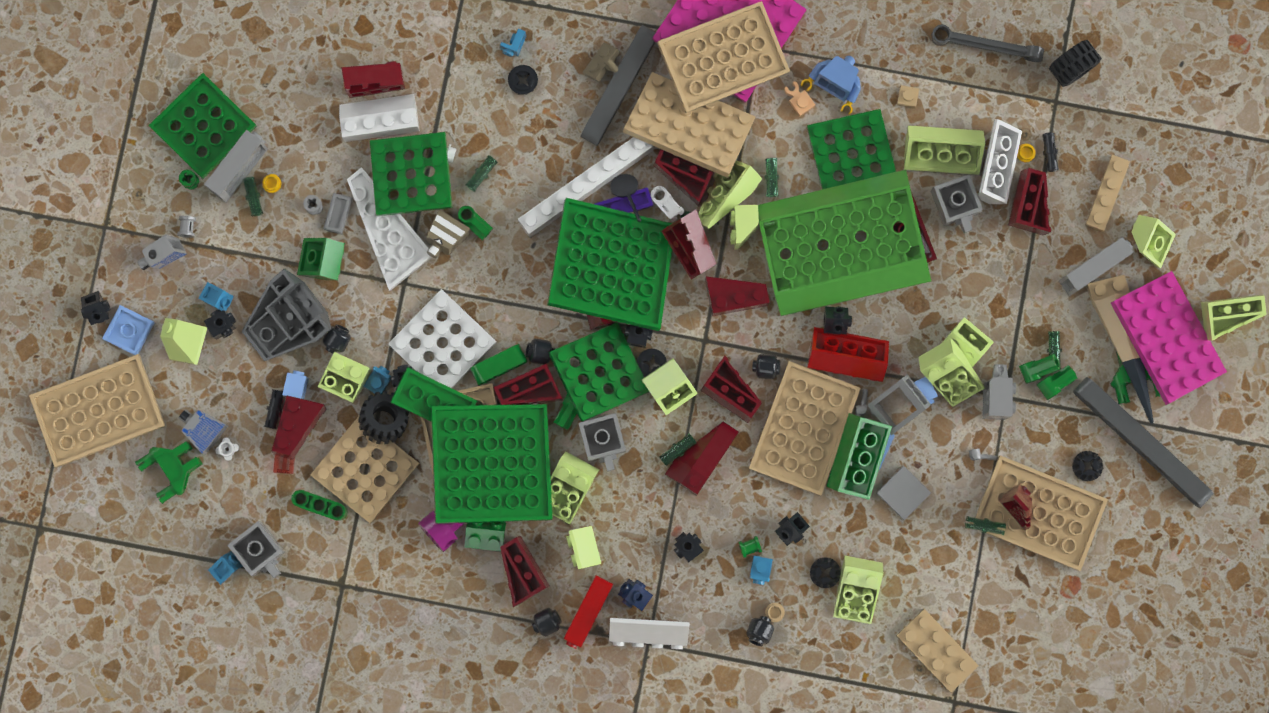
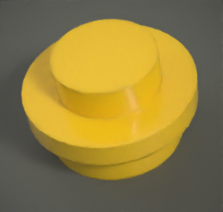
M1030 144L1020 145L1017 158L1024 163L1032 161L1036 155L1034 147Z
M275 174L265 176L262 181V186L268 193H276L282 185L281 179Z

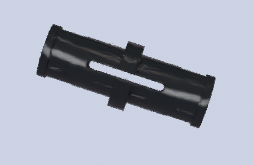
M1055 133L1042 134L1046 172L1059 171Z
M272 389L270 404L266 408L268 412L264 427L277 428L279 412H282L280 408L283 391Z

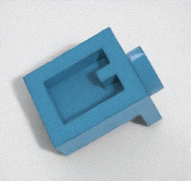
M518 29L516 34L513 33L510 40L512 45L501 42L500 49L502 53L513 57V55L518 57L526 39V32Z
M207 282L198 299L218 310L226 311L234 296Z
M374 366L373 372L363 387L374 394L376 392L382 394L391 381L390 371L383 366L379 368Z
M230 551L221 556L208 571L221 585L243 565L234 553Z
M753 556L749 579H753V583L760 585L769 582L773 559Z

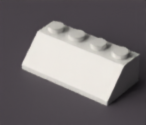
M415 94L339 105L341 133L345 142L420 131Z
M999 119L994 120L978 194L979 200L988 204H1007L1022 134L1021 130Z

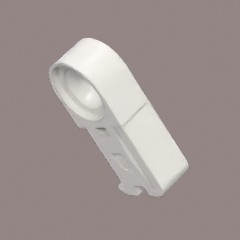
M657 186L653 188L651 199L672 222L677 220L676 216L678 214L681 216L684 213V209L677 204L664 187ZM663 191L665 193L664 198L656 200V194Z

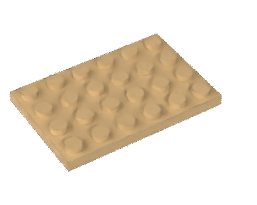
M762 1L657 42L685 113L790 72Z
M652 72L624 127L623 133L728 178L756 117L721 101H716L685 113L673 81Z
M139 354L29 395L55 468L165 427Z
M788 361L749 469L821 496L836 457L848 414H852L861 388Z
M1000 455L971 527L1081 571L1108 499ZM1019 484L1021 487L1024 485L1030 491L1031 495L1029 496L1032 498L1031 527L1027 530H1024L999 502L1005 494Z

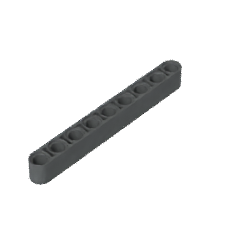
M1086 377L1075 388L1074 394L1190 502L1201 508L1214 494L1213 491L1093 380Z

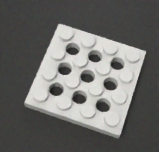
M441 289L388 344L416 371L453 388L468 373L470 368L497 342ZM440 311L447 313L448 316L445 321L437 320V314ZM426 325L434 327V332L431 335L424 334L423 329ZM452 325H460L461 332L456 335L452 334L450 331ZM468 337L475 340V344L471 348L464 345V341ZM417 338L421 341L419 348H411L410 342L412 339ZM440 338L448 340V345L445 348L437 346V341ZM454 351H459L462 354L459 361L451 359V354ZM426 352H433L434 360L426 362L424 354ZM446 365L448 367L447 374H438V367Z

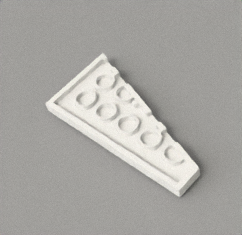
M361 167L347 181L387 287L391 291L428 261L431 256L427 254L429 248L401 214L376 216L373 180Z

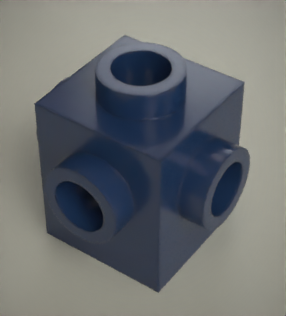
M630 579L622 584L618 593L623 598L622 603L630 608L635 606L643 611L653 596L645 590V584L639 580L633 582Z

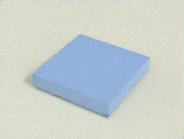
M119 305L102 339L133 355H137L142 349L155 322Z

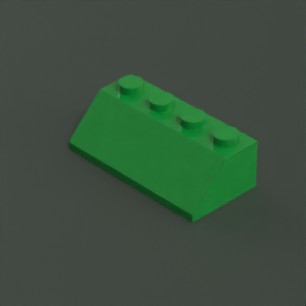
M849 413L826 487L837 492L870 500L892 426Z

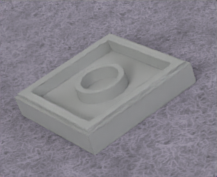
M902 466L876 494L905 520L931 492L905 466Z

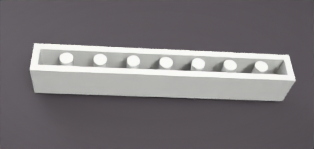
M634 137L518 218L519 224L529 238H531L562 216L565 198L583 201L651 153L653 145Z

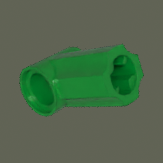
M462 206L459 209V222L469 227L483 241L493 228L472 207ZM464 211H469L472 214L469 220H464L461 217Z
M1055 354L1040 360L1020 365L1019 368L1025 383L1028 384L1041 379L1042 376L1060 370V363Z
M1067 365L1036 385L1046 400H1049L1060 393L1061 389L1074 382L1077 376L1074 370Z
M567 393L554 423L569 430L577 412Z

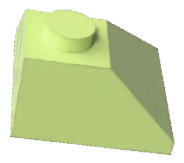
M1138 215L1132 229V235L1139 252L1156 267L1161 268L1176 234L1158 218Z
M165 318L160 337L169 359L197 365L207 327Z

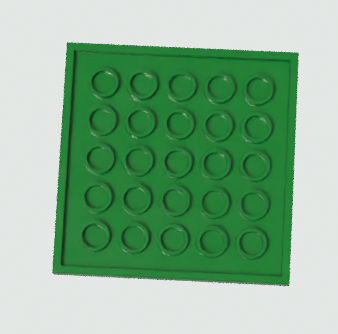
M565 198L547 305L659 331L662 324L672 248L663 235L662 230L673 223L640 216L641 222H638L635 214Z
M547 404L431 406L435 524L553 520Z

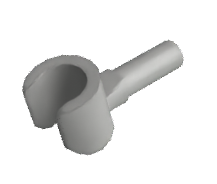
M863 389L861 405H855L856 415L863 416L866 414L867 389Z
M980 449L969 450L971 460L997 459L995 455L981 454Z

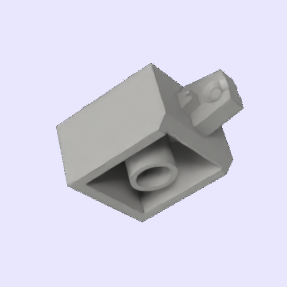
M970 174L934 186L931 194L943 226L955 223L956 226L960 225L963 234L972 231L970 221L973 220L972 216L981 213L982 205Z
M995 364L993 366L992 378L983 384L985 386V389H983V419L1006 420L1012 417L1016 411V403L1013 402V394L1016 393V383H1013V378H1008L1007 365Z
M616 413L580 422L579 428L588 461L591 462L599 459L600 463L605 462L607 472L615 470L612 460L617 459V454L626 452Z
M257 521L227 545L251 576H256L261 571L264 573L268 571L273 578L281 574L276 564L279 563L277 559L285 551L263 522Z

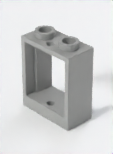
M907 374L868 404L871 414L877 417L881 423L892 426L890 432L892 436L931 406V404ZM900 387L917 410L898 425H895L879 402Z

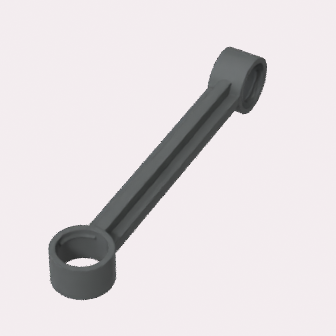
M943 24L937 25L931 34L933 43L938 46L946 45L949 42L1024 57L1025 60L1031 62H1042L1044 48L1039 46H1022L952 32L948 26ZM939 29L945 30L948 38L944 41H939L934 35L935 31Z

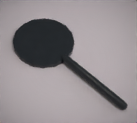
M622 174L615 177L610 184L611 192L617 197H627L637 221L641 222L631 197L638 189L637 179L630 174Z

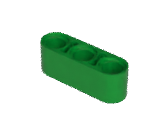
M517 344L472 366L470 370L477 385L480 386L522 366L528 360L520 344Z
M304 490L295 491L291 498L295 506L333 520L341 521L348 514L345 505ZM300 494L306 496V501L303 504L297 502V497ZM318 500L324 502V508L320 511H317L315 508V503ZM340 506L343 510L342 515L335 517L333 510Z

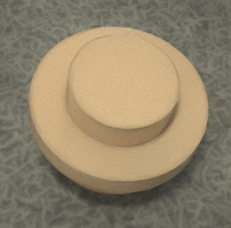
M771 603L767 606L765 615L771 622H779L783 619L785 610L781 604Z

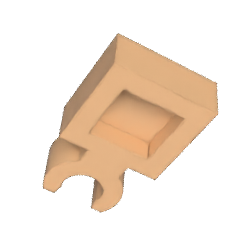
M794 81L792 85L795 90L790 91L786 86L784 91L788 96H792L789 103L798 116L801 117L814 108L815 103L805 90L801 93L799 92V85Z

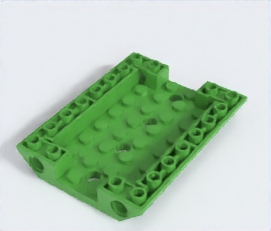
M906 170L758 205L759 226L774 294L781 316L932 282ZM898 222L903 223L905 226L904 230L900 233L893 230L894 225ZM860 231L866 233V239L862 242L857 241L855 238L856 234ZM822 240H826L829 243L828 248L824 251L818 249V243ZM789 249L791 251L790 258L782 259L781 251Z

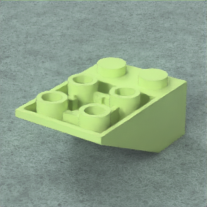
M965 317L943 341L945 342L951 338L961 349L972 367L994 343Z
M951 338L918 357L920 371L952 407L985 389V386L967 358Z
M565 451L551 476L552 515L571 524L600 469Z
M850 556L844 557L833 617L867 624L872 623L884 573L882 562Z

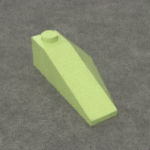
M735 161L728 178L717 173L714 174V184L712 187H709L707 201L703 202L698 213L703 227L711 228L733 210L735 205H739L757 188L762 178L750 165Z

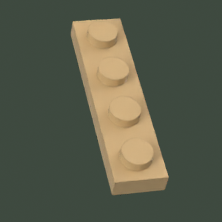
M1111 155L1087 218L1086 226L1101 232L1105 230L1130 161Z

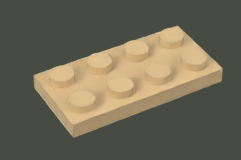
M925 609L896 635L950 693L979 666Z

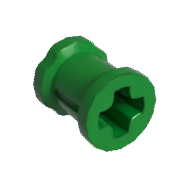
M183 170L179 175V182L186 189L194 190L198 187L200 181L193 171ZM189 176L191 177L190 183L187 182Z
M757 536L745 542H738L743 558L755 552H762Z

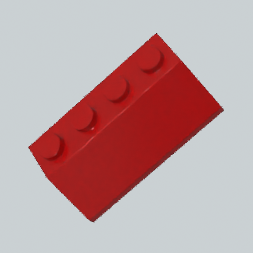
M814 327L807 368L883 382L888 366L889 341L849 333L847 335L824 333L823 328Z

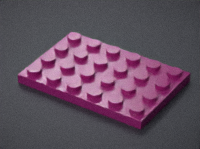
M1172 271L1111 302L1115 313L1165 405L1227 372L1211 341L1207 339L1205 330Z

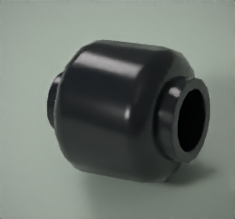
M336 324L331 326V330L325 334L322 341L326 346L325 349L333 354L334 352H344L351 340V336L347 328Z
M535 338L531 343L528 342L526 357L529 358L531 363L548 364L551 359L549 352L555 350V348H552L550 341Z
M759 354L757 360H753L752 372H756V376L760 379H774L776 375L780 374V360H777L776 355Z
M546 608L534 615L532 627L536 634L540 632L542 636L546 637L558 631L562 621L555 609Z
M764 616L753 618L746 631V635L749 638L748 641L760 647L763 644H768L774 632V626L770 623L771 620Z

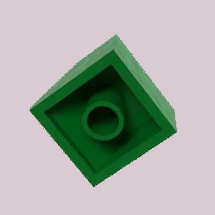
M304 238L297 275L321 280H338L345 243L329 238Z

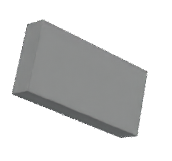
M333 193L324 230L343 235L352 197Z

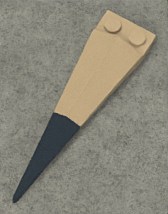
M1125 275L1089 283L1086 286L1091 303L1121 359L1149 422L1153 424L1154 420L1144 364L1111 305V302L1130 293Z

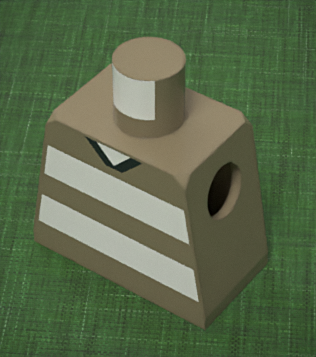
M439 209L427 234L426 242L431 245L427 250V254L435 259L440 252L450 255L469 236L470 228Z

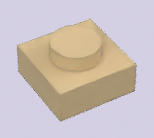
M901 85L897 105L916 108L919 88Z

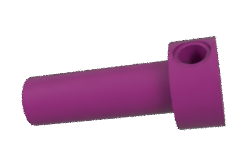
M433 510L418 523L424 533L442 552L458 540L454 532L464 524H435V511Z

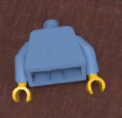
M836 56L832 60L828 59L819 62L809 74V78L802 80L801 87L806 82L810 83L806 90L808 92L812 89V82L815 80L814 84L843 102L848 100L840 110L842 113L844 106H848L850 108L848 115L851 114L853 111L852 103H855L861 90L860 78L857 76L859 70L853 66L855 59L851 56H846L843 60Z

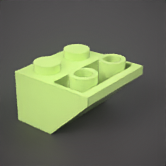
M735 205L734 210L731 211L729 219L733 230L730 233V244H734V250H738L757 230L759 224L758 205Z
M334 352L318 387L353 403L364 388L363 386L372 370Z
M674 358L642 379L665 415L698 394Z
M592 526L569 531L570 535L566 536L569 548L573 547L574 554L571 555L573 566H578V569L581 570L600 565L601 560Z

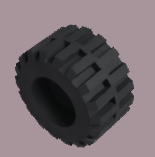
M1084 40L1058 57L1050 65L1049 70L1060 85L1065 87L1099 64L1102 58L1089 40Z
M383 391L382 394L376 392L374 396L371 394L361 407L358 423H360L359 428L364 430L363 435L365 437L369 436L368 440L371 442L373 439L376 440V444H380L381 441L384 442V445L389 444L390 440L392 443L395 442L397 437L400 438L403 432H405L409 421V411L390 402L394 395L393 392L391 395L387 394V391ZM378 411L388 412L394 418V422L388 425L380 424L375 420L373 414Z

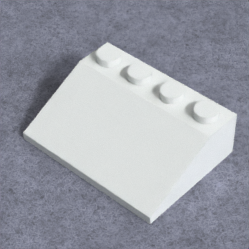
M610 618L609 641L613 642L614 646H624V643L628 642L632 643V647H644V643L652 644V648H663V645H671V649H683V646H687L690 622Z

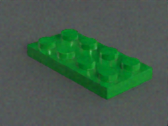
M407 367L390 402L431 421V406L476 405L477 400Z

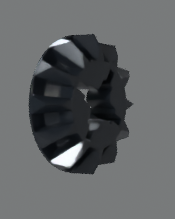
M519 65L510 71L508 84L511 90L518 95H527L536 88L538 76L530 66ZM518 75L522 78L528 76L526 79L528 86L524 83L518 85L520 82Z
M652 348L646 349L638 356L637 364L644 377L658 369L659 366H654L651 372H649V365L643 362H650L653 356H655L654 362L660 365V367L667 362L665 355L661 351Z
M1092 451L1080 452L1073 460V472L1080 480L1093 481L1101 476L1104 469L1103 460L1097 453ZM1092 461L1091 467L1093 468V470L1088 469L1087 471L1083 472L1085 470V465L1083 462L1088 463Z
M827 557L819 558L810 568V577L816 586L831 588L841 578V569L833 559ZM820 566L824 569L832 567L829 572L832 579L826 576L819 579L822 574Z

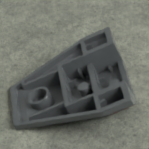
M283 269L268 283L242 333L262 359L268 361L318 341L331 330L328 312L306 283L288 270Z

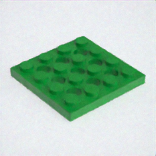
M204 73L193 81L148 125L202 179L227 156L246 130L251 133L257 127ZM202 95L208 96V101L205 104H199L198 102L199 97ZM188 108L194 109V115L189 118L185 117V111ZM215 108L221 109V115L218 117L211 115L212 110ZM206 121L208 127L203 131L199 130L198 124ZM233 121L235 123L234 128L226 130V122ZM180 122V129L173 131L171 129L172 123ZM189 134L193 135L194 141L186 144L184 138ZM219 134L221 136L220 142L212 143V136ZM202 147L207 148V154L204 157H199L198 150Z
M881 109L807 125L822 190L896 172ZM863 127L870 128L871 135H862L861 129ZM845 131L851 132L853 139L845 140L843 133ZM827 135H831L834 137L835 142L828 145L825 143L824 138ZM866 146H874L876 153L868 154L865 150ZM854 149L858 155L856 158L851 159L848 157L847 151ZM832 153L837 154L839 161L832 163L829 160V155ZM877 163L880 166V171L877 173L872 172L870 165ZM855 167L860 168L862 175L855 177L852 174V169ZM839 171L843 174L844 178L841 181H836L833 174Z
M445 132L370 140L377 217L453 208ZM426 149L433 150V155L430 158L423 156V152ZM407 151L414 152L412 160L405 159L404 156ZM389 153H394L396 156L395 160L390 163L387 162L386 156ZM429 167L435 169V173L431 177L425 175V170ZM410 169L416 171V176L413 179L406 177V173ZM392 171L396 172L397 178L394 181H389L387 178L388 174ZM435 186L436 193L432 196L427 195V188ZM411 188H416L418 191L414 198L408 196V191ZM393 190L399 192V196L395 200L389 198V193Z
M618 322L549 352L550 358L581 422L650 392L642 381L644 376L629 345H627ZM605 343H610L613 346L612 352L604 350L603 346ZM587 351H594L596 353V359H589L587 357ZM570 358L578 359L579 366H571ZM618 360L621 363V369H614L612 361ZM600 367L604 370L603 377H598L595 374L596 368ZM578 376H586L588 380L587 384H580L578 381ZM622 377H626L629 380L628 387L621 385L620 379ZM610 385L613 389L612 394H606L603 386ZM588 392L595 394L596 400L594 402L587 400L586 394Z

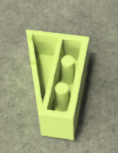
M1265 295L1201 302L1203 326L1209 341H1213L1240 326L1267 315Z

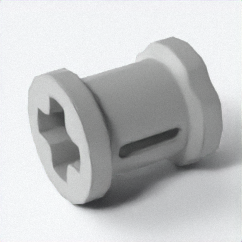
M309 195L304 199L303 205L309 214L316 215L322 212V202L317 196ZM310 203H316L317 207H311Z
M179 216L180 231L177 232V236L194 238L193 226L196 218L192 216Z

